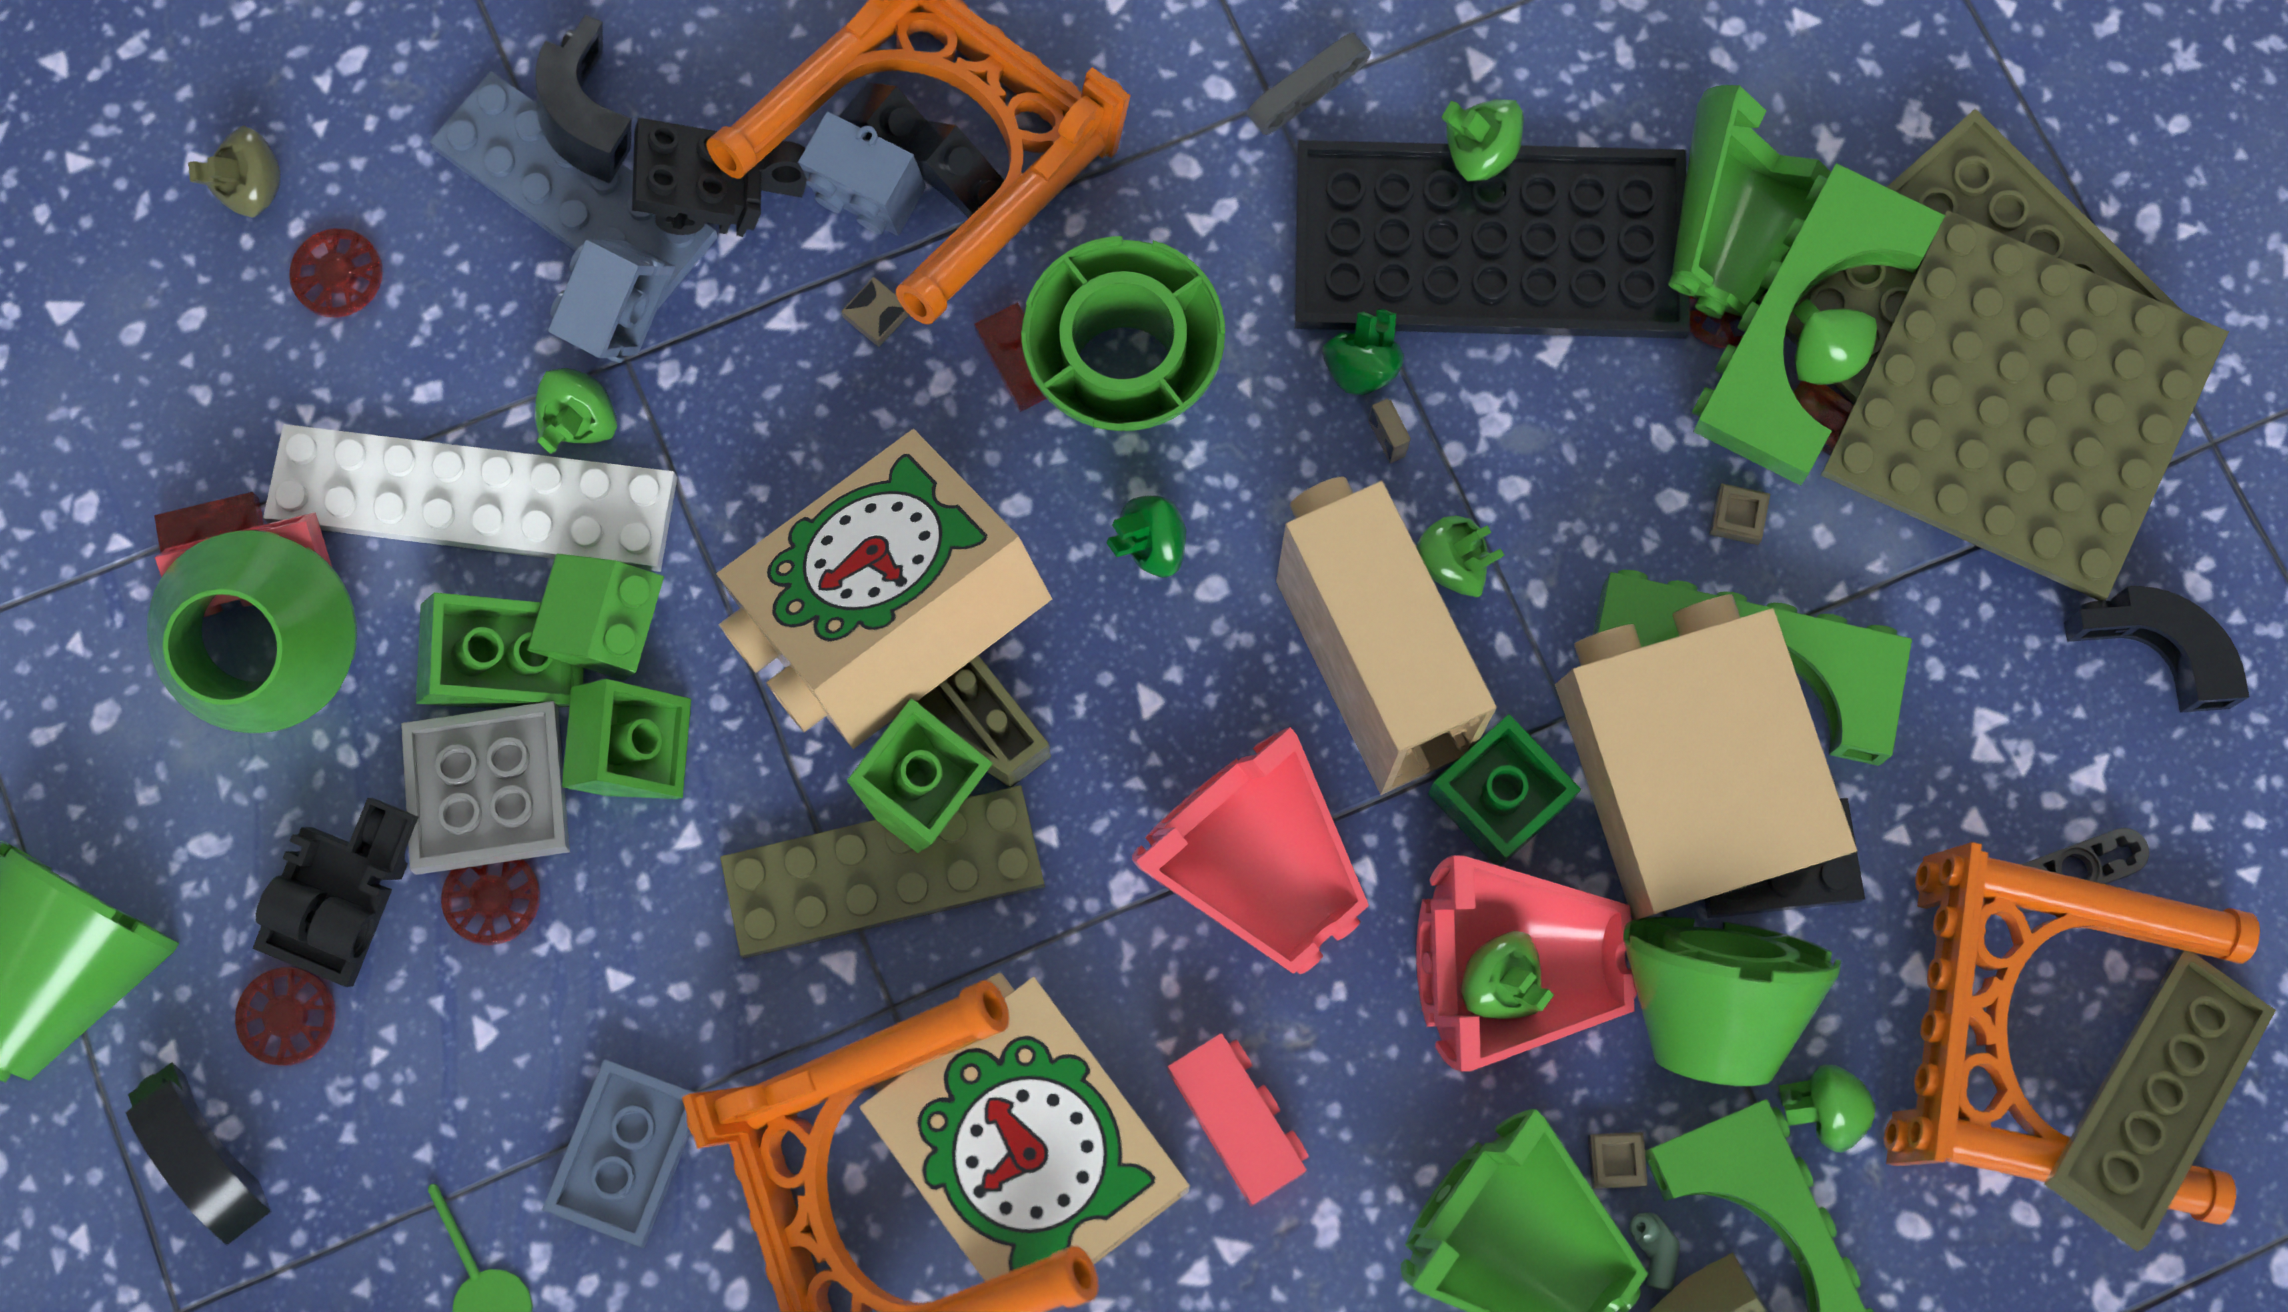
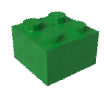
M1508 714L1433 782L1428 795L1494 865L1501 867L1575 799L1581 788Z

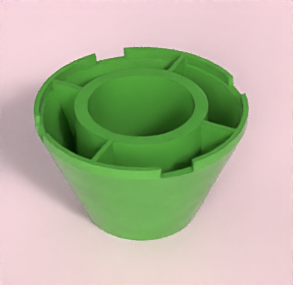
M1111 236L1089 241L1071 249L1055 260L1042 273L1032 288L1026 302L1021 331L1022 348L1033 381L1042 394L1060 411L1083 424L1095 428L1113 431H1135L1154 427L1174 419L1195 404L1205 393L1217 374L1222 360L1225 343V319L1219 297L1212 283L1204 272L1187 256L1164 243L1154 240L1153 243L1123 240V236ZM1123 327L1135 328L1149 333L1160 341L1168 352L1164 361L1154 370L1131 379H1115L1101 375L1086 365L1079 355L1085 345L1098 334L1110 329Z
M240 530L213 536L199 542L185 551L169 566L161 577L150 602L147 617V641L150 656L160 680L169 693L186 710L207 723L226 730L243 733H267L289 728L305 721L325 707L338 693L355 657L357 621L351 598L344 583L328 562L309 547L305 548L290 539L279 536L277 533L259 530ZM224 594L242 598L255 605L269 620L276 636L277 656L273 670L266 681L252 682L232 677L221 670L208 655L202 638V621L209 603L216 595Z
M1648 917L1628 922L1624 928L1623 940L1654 1059L1660 1066L1669 1071L1701 1081L1734 1086H1757L1771 1082L1840 973L1841 960L1835 959L1833 965L1830 962L1832 952L1828 949L1801 938L1772 930L1725 921L1723 929L1694 927L1695 919L1687 917Z

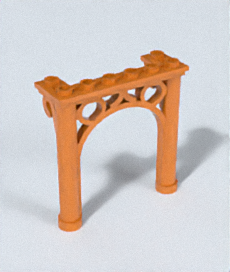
M868 0L846 25L732 126H723L707 140L706 146L711 158L723 172L733 178L740 179L846 84L876 72L906 71L924 74L949 83L969 95L991 116L1001 131L1008 150L1009 171L1006 179L994 195L897 286L896 296L904 310L918 322L930 325L946 311L947 302L1097 156L1103 158L1105 155H1108L1112 158L1117 153L1131 95L1124 91L1117 81L1105 77L1093 67L1086 72L1081 93L1074 83L1067 79H1062L1046 67L1035 54L1023 50L1007 38L999 27L987 23L972 12L962 0ZM915 32H927L941 41L945 48L934 53L915 51L908 37ZM893 35L897 37V49L876 51ZM956 49L971 61L958 57L956 63H954ZM1000 82L1017 94L1010 99L1008 107L1005 104L1007 93L1001 87ZM1022 112H1034L1040 115L1042 119L1048 121L1052 126V130L1047 133L1038 134L1019 129L1015 117ZM1023 151L1043 153L1024 173L1021 172Z
M1970 842L1924 856L1923 862L1918 867L1915 886L1919 891L1917 907L1928 909L1940 906L1936 911L1933 921V931L1937 939L1935 956L1927 972V984L1931 990L1928 1011L1925 1013L1921 1023V1037L1924 1040L1922 1064L1918 1067L1914 1079L1915 1091L1918 1094L1917 1107L1910 1110L1892 1111V1118L1884 1132V1145L1888 1150L1886 1164L1902 1166L1945 1163V1161L2045 1182L2070 1137L2058 1132L2047 1124L2024 1096L2013 1071L2007 1036L2008 1011L2012 992L2018 976L2030 956L2041 944L2059 932L2070 928H2086L2242 964L2247 962L2257 949L2260 925L2257 917L2253 913L2233 908L2218 911L1988 857L1989 852L1981 851L1982 844ZM2017 907L2054 915L2056 918L2045 921L2030 930L2024 914ZM1991 914L2001 917L2006 922L2014 946L2002 958L1993 956L1987 950L1984 943L1985 925ZM1977 965L1987 971L1998 969L1995 976L1984 978L1982 987L1976 994L1972 995L1975 966ZM1969 1025L1976 1036V1046L1985 1045L1986 1053L1965 1055ZM1977 1065L1989 1073L1997 1089L1995 1096L1984 1111L1976 1110L1967 1098L1968 1076L1973 1067ZM2008 1110L2016 1122L2028 1134L1992 1127L1991 1123L2000 1119ZM2191 1166L2168 1209L2190 1213L2191 1217L2197 1221L2221 1225L2229 1219L2234 1210L2236 1202L2234 1179L2228 1172Z
M988 980L979 981L962 989L957 998L754 1086L690 1093L682 1097L687 1113V1125L694 1136L697 1149L725 1144L730 1145L734 1159V1171L741 1182L750 1211V1223L757 1234L766 1263V1275L773 1286L780 1312H832V1307L828 1301V1290L833 1281L840 1283L852 1293L851 1312H872V1309L878 1312H1046L1062 1305L1073 1308L1092 1301L1097 1296L1098 1278L1093 1262L1082 1248L1072 1246L1053 1253L1048 1258L933 1302H911L900 1299L878 1287L860 1270L845 1248L834 1222L828 1194L827 1169L832 1138L843 1113L857 1096L874 1085L975 1042L1004 1032L1009 1024V1012L1003 995L992 982ZM825 1102L814 1125L805 1119L797 1117V1113ZM788 1131H791L807 1148L802 1169L797 1175L788 1169L782 1153V1139ZM804 1186L805 1194L797 1196V1210L790 1188ZM811 1253L818 1263L827 1262L831 1269L823 1270L817 1274Z

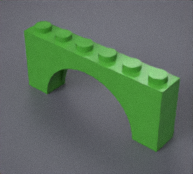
M1837 163L1828 179L1818 175L1805 202L1813 205L1806 220L1798 217L1795 218L1782 243L1790 247L1783 263L1773 259L1760 284L1761 287L1768 290L1760 305L1752 301L1750 302L1737 327L1745 332L1737 348L1730 344L1727 345L1714 370L1722 374L1715 390L1705 386L1692 411V414L1700 417L1693 431L1694 433L1800 486L1810 473L1832 430L1821 425L1810 416L1797 400L1789 384L1784 365L1783 348L1786 326L1792 310L1818 283L1846 269L1865 265H1883L1914 273L1946 216Z
M1624 569L1619 570L1618 573H1609L1602 585L1593 635L1612 628L1634 624L1642 647L1679 637L1672 616L1673 613L1696 603L1732 594L1740 618L1774 608L1795 672L1811 687L1824 709L1830 732L1829 755L1880 766L1893 755L1912 638L1899 636L1896 629L1884 625H1869L1867 628L1847 624V619L1834 614H1819L1817 617L1797 613V608L1789 604L1769 603L1767 606L1749 603L1746 596L1735 592L1724 591L1717 593V595L1697 591L1698 587L1685 581L1674 580L1669 581L1667 584L1650 581L1646 574L1635 570Z
M1768 1099L1645 1151L1646 1162L1664 1201L1687 1195L1714 1196L1746 1208L1772 1228L1785 1244L1797 1265L1805 1289L1807 1312H1874L1871 1308H1864L1856 1288L1861 1286L1857 1271L1847 1257L1841 1258L1832 1239L1837 1236V1231L1830 1214L1823 1206L1817 1207L1809 1188L1814 1183L1809 1168L1800 1156L1795 1158L1786 1140L1790 1136L1787 1121L1778 1107L1771 1108Z

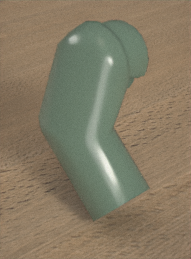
M1651 1212L1639 1213L1631 1219L1629 1232L1650 1258L1646 1286L1672 1291L1680 1251L1679 1240L1658 1215Z

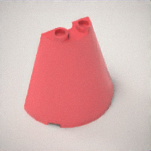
M1289 727L1255 745L1253 749L1257 753L1256 755L1242 757L1239 760L1236 758L1186 797L1150 831L1145 838L1151 844V847L1147 850L1142 845L1138 847L1132 855V861L1140 870L1292 974L1297 971L1300 975L1310 970L1321 960L1323 954L1319 948L1326 939L1332 935L1336 941L1341 940L1357 928L1361 922L1357 916L1369 904L1299 738L1293 729Z
M1467 856L1448 857L1433 871L1429 879L1431 886L1436 885L1433 898L1422 899L1416 942L1417 980L1426 1026L1437 1027L1442 1041H1436L1435 1048L1451 1068L1461 1072L1473 1071L1635 1011L1634 998L1637 995V990L1631 968L1626 966V948L1623 940L1625 925L1633 921L1630 905ZM1515 930L1529 934L1539 955L1541 988L1549 989L1554 994L1542 1012L1538 1011L1536 1014L1522 1018L1495 1019L1484 1018L1468 1011L1461 993V985L1467 962L1472 954L1486 942L1507 932Z

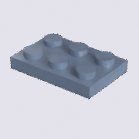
M604 1059L542 1210L635 1246L645 1248L691 1133L687 1125V1113L682 1097L694 1092Z

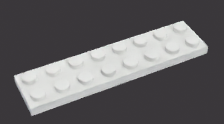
M283 424L263 518L268 523H273L316 512L320 529L323 531L552 559L555 558L557 553L616 560L643 570L661 572L677 476L674 471Z

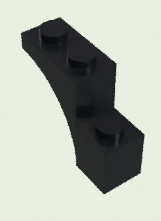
M867 82L839 116L860 128L864 126L873 127L878 137L914 154L923 180L952 202L967 218L971 217L994 195L1004 182V179L957 125L926 120L897 86ZM867 132L865 139L870 141L872 134Z

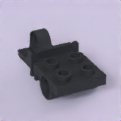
M638 118L634 133L632 211L655 214L656 225L661 230L670 234H693L700 231L705 223L719 225V233L727 234L730 225L735 224L736 236L744 237L747 229H755L761 215V191L796 197L803 196L807 178L798 161L806 148L795 142L782 141L742 178L736 179L723 172L715 164L707 150V140L717 131Z
M367 798L350 842L313 827H301L299 834H292L289 842L301 846L302 849L301 851H285L282 859L287 860L282 876L275 877L264 890L255 916L256 922L261 925L252 949L344 987L354 986L392 892V889L380 884L381 879L402 880L408 865L405 862V851L419 817L374 798Z

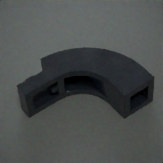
M584 15L575 31L568 30L560 46L545 41L540 50L536 64L537 115L544 136L552 148L564 160L578 170L610 184L631 150L632 119L598 105L581 89L603 54V22Z
M2127 586L2110 601L2100 600L2082 604L2080 610L2064 622L2067 642L2125 638L2139 641L2154 649L2165 660L2172 672L2180 713L2231 709L2249 698L2244 667L2239 653L2228 634L2204 609L2180 595L2154 587Z
M173 1062L156 1074L146 1077L136 1089L128 1094L132 1108L125 1113L145 1152L183 1203L224 1244L228 1245L271 1213L259 1180L230 1154L213 1133L195 1102L185 1074Z

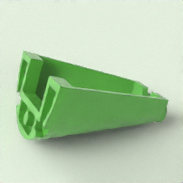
M1740 85L1711 87L1704 91L1700 101L1697 103L1673 272L1668 283L1672 289L1698 299L1695 308L1714 318H1722L1725 312L1743 317L1750 302L1756 303L1765 291V288L1761 287L1760 284L1773 259L1783 263L1790 250V247L1782 243L1795 218L1798 217L1806 220L1813 205L1805 202L1818 175L1828 179L1831 171L1818 159L1779 155L1752 128H1759L1766 110Z
M1 840L0 1081L7 1082L11 1074L30 1081L174 953L179 943L141 920L115 909L51 871V867L12 844Z
M1536 1109L1526 1110L1506 1119L1496 1126L1495 1132L1500 1135L1492 1143L1485 1142L1484 1145L1477 1141L1458 1160L1424 1205L1405 1243V1246L1412 1251L1410 1261L1406 1258L1401 1262L1403 1280L1414 1290L1466 1312H1627L1638 1301L1641 1294L1639 1287L1648 1275V1272L1544 1116Z

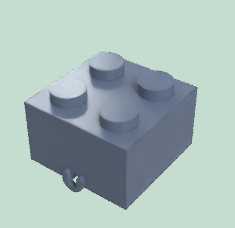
M828 111L798 161L807 178L806 183L812 188L816 195L814 199L819 204L836 213H840L843 208L857 215L856 220L862 226L877 234H882L884 230H887L899 236L926 188L914 154L878 137L873 127L864 126L860 128ZM867 132L872 134L870 141L865 139Z
M586 239L585 243L578 247L571 259L570 271L572 274L566 289L557 295L552 304L550 315L553 317L548 332L598 358H608L617 363L623 362V356L638 355L676 266L626 240Z

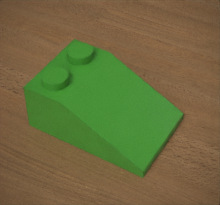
M434 592L420 605L416 704L489 708L515 707L554 701L558 707H570L571 687L583 685L584 668L527 651L541 602Z

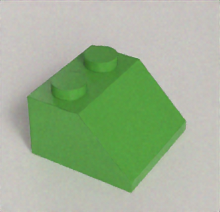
M557 553L549 574L527 651L625 681L637 672L664 576L616 560Z
M610 679L571 687L562 787L603 796L683 798L691 699Z
M911 698L846 781L877 822L915 852L919 853L932 845L993 763Z

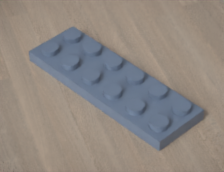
M492 71L489 72L429 141L437 153L574 251L583 245L586 239L626 240L675 265L676 267L658 309L718 238L716 230L707 223L696 233L675 235L661 230L656 225L655 214L632 211L633 171L622 164L609 184L569 164L552 148L544 136L538 121L536 102Z

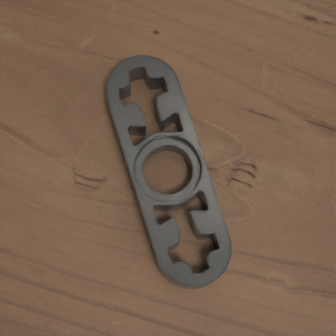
M1349 33L1261 95L1252 104L1247 116L1263 135L1273 133L1360 70L1368 61L1371 51L1356 33Z
M2119 828L2021 865L2063 874L2062 863L2066 857H2076L2082 860L2087 867L2088 874L2086 880L2109 884L2140 871L2148 861L2149 847L2144 837L2137 831L2129 828ZM2117 844L2120 847L2129 846L2132 855L2126 858V862L2123 859H2118L2103 866L2101 865L2099 856L2116 849ZM2017 907L2022 913L2033 912L2032 910Z

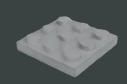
M554 701L401 723L406 811L419 817L408 843L410 870L415 875L570 852L565 788L562 787L563 758L559 709Z

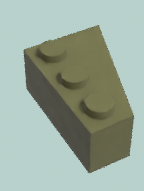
M979 655L917 701L918 704L989 759L993 764L987 773L1010 788L1051 758L1049 743Z

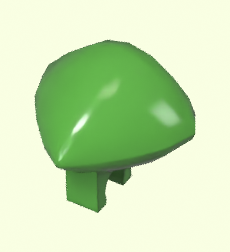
M1494 99L1479 103L1465 110L1458 103L1451 101L1441 117L1446 122L1447 141L1456 169L1467 181L1487 180L1496 176L1513 162L1520 150L1524 115L1516 100Z
M1808 298L1792 310L1794 315L1803 324L1794 360L1798 380L1816 385L1842 382L1858 374L1868 363L1876 342V318L1862 311L1852 309L1819 311Z
M560 368L546 371L538 384L535 400V421L539 434L536 441L552 454L557 450L561 441L594 444L614 437L617 428V417L610 397L599 381L576 369Z
M1448 516L1436 521L1424 531L1416 546L1432 580L1454 592L1472 597H1480L1482 595L1486 581L1487 566L1505 556L1501 548L1492 553L1487 552L1484 537L1492 533L1488 525L1480 529L1471 519L1461 516Z
M1515 930L1491 939L1472 954L1467 962L1461 985V993L1467 1010L1484 1018L1509 1019L1533 1015L1538 1011L1542 1012L1554 996L1549 989L1541 988L1539 955L1530 935Z
M1823 1064L1814 1071L1810 1080L1778 1085L1780 1101L1785 1109L1788 1126L1816 1122V1137L1823 1145L1835 1152H1844L1853 1148L1872 1127L1876 1104L1861 1080L1841 1067Z

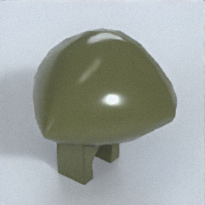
M244 125L225 138L214 155L207 158L208 163L188 162L190 182L207 185L211 193L221 203L240 215L256 217L261 214L273 201L280 187L281 172L273 151L261 134Z

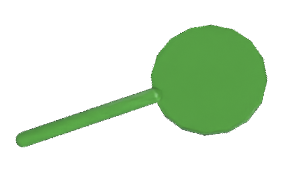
M430 1184L428 1192L470 1276L458 1290L454 1298L452 1312H532L533 1303L530 1291L518 1276L506 1270L497 1269L479 1272L438 1186Z

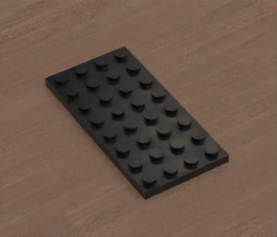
M1298 140L1295 329L1356 330L1358 313L1366 312L1376 316L1378 309H1385L1396 314L1395 331L1686 339L1690 333L1689 296L1672 289L1668 284L1673 272L1686 182V150L1521 145L1513 162L1499 174L1487 180L1467 181L1456 169L1448 144Z

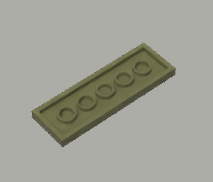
M1021 785L967 798L932 845L919 853L915 852L877 822V820H871L720 856L740 956L743 959L1045 887Z
M2185 950L2179 952L2169 966L2044 1185L2135 1251L2139 1252L2148 1246L2276 1010L2194 952Z

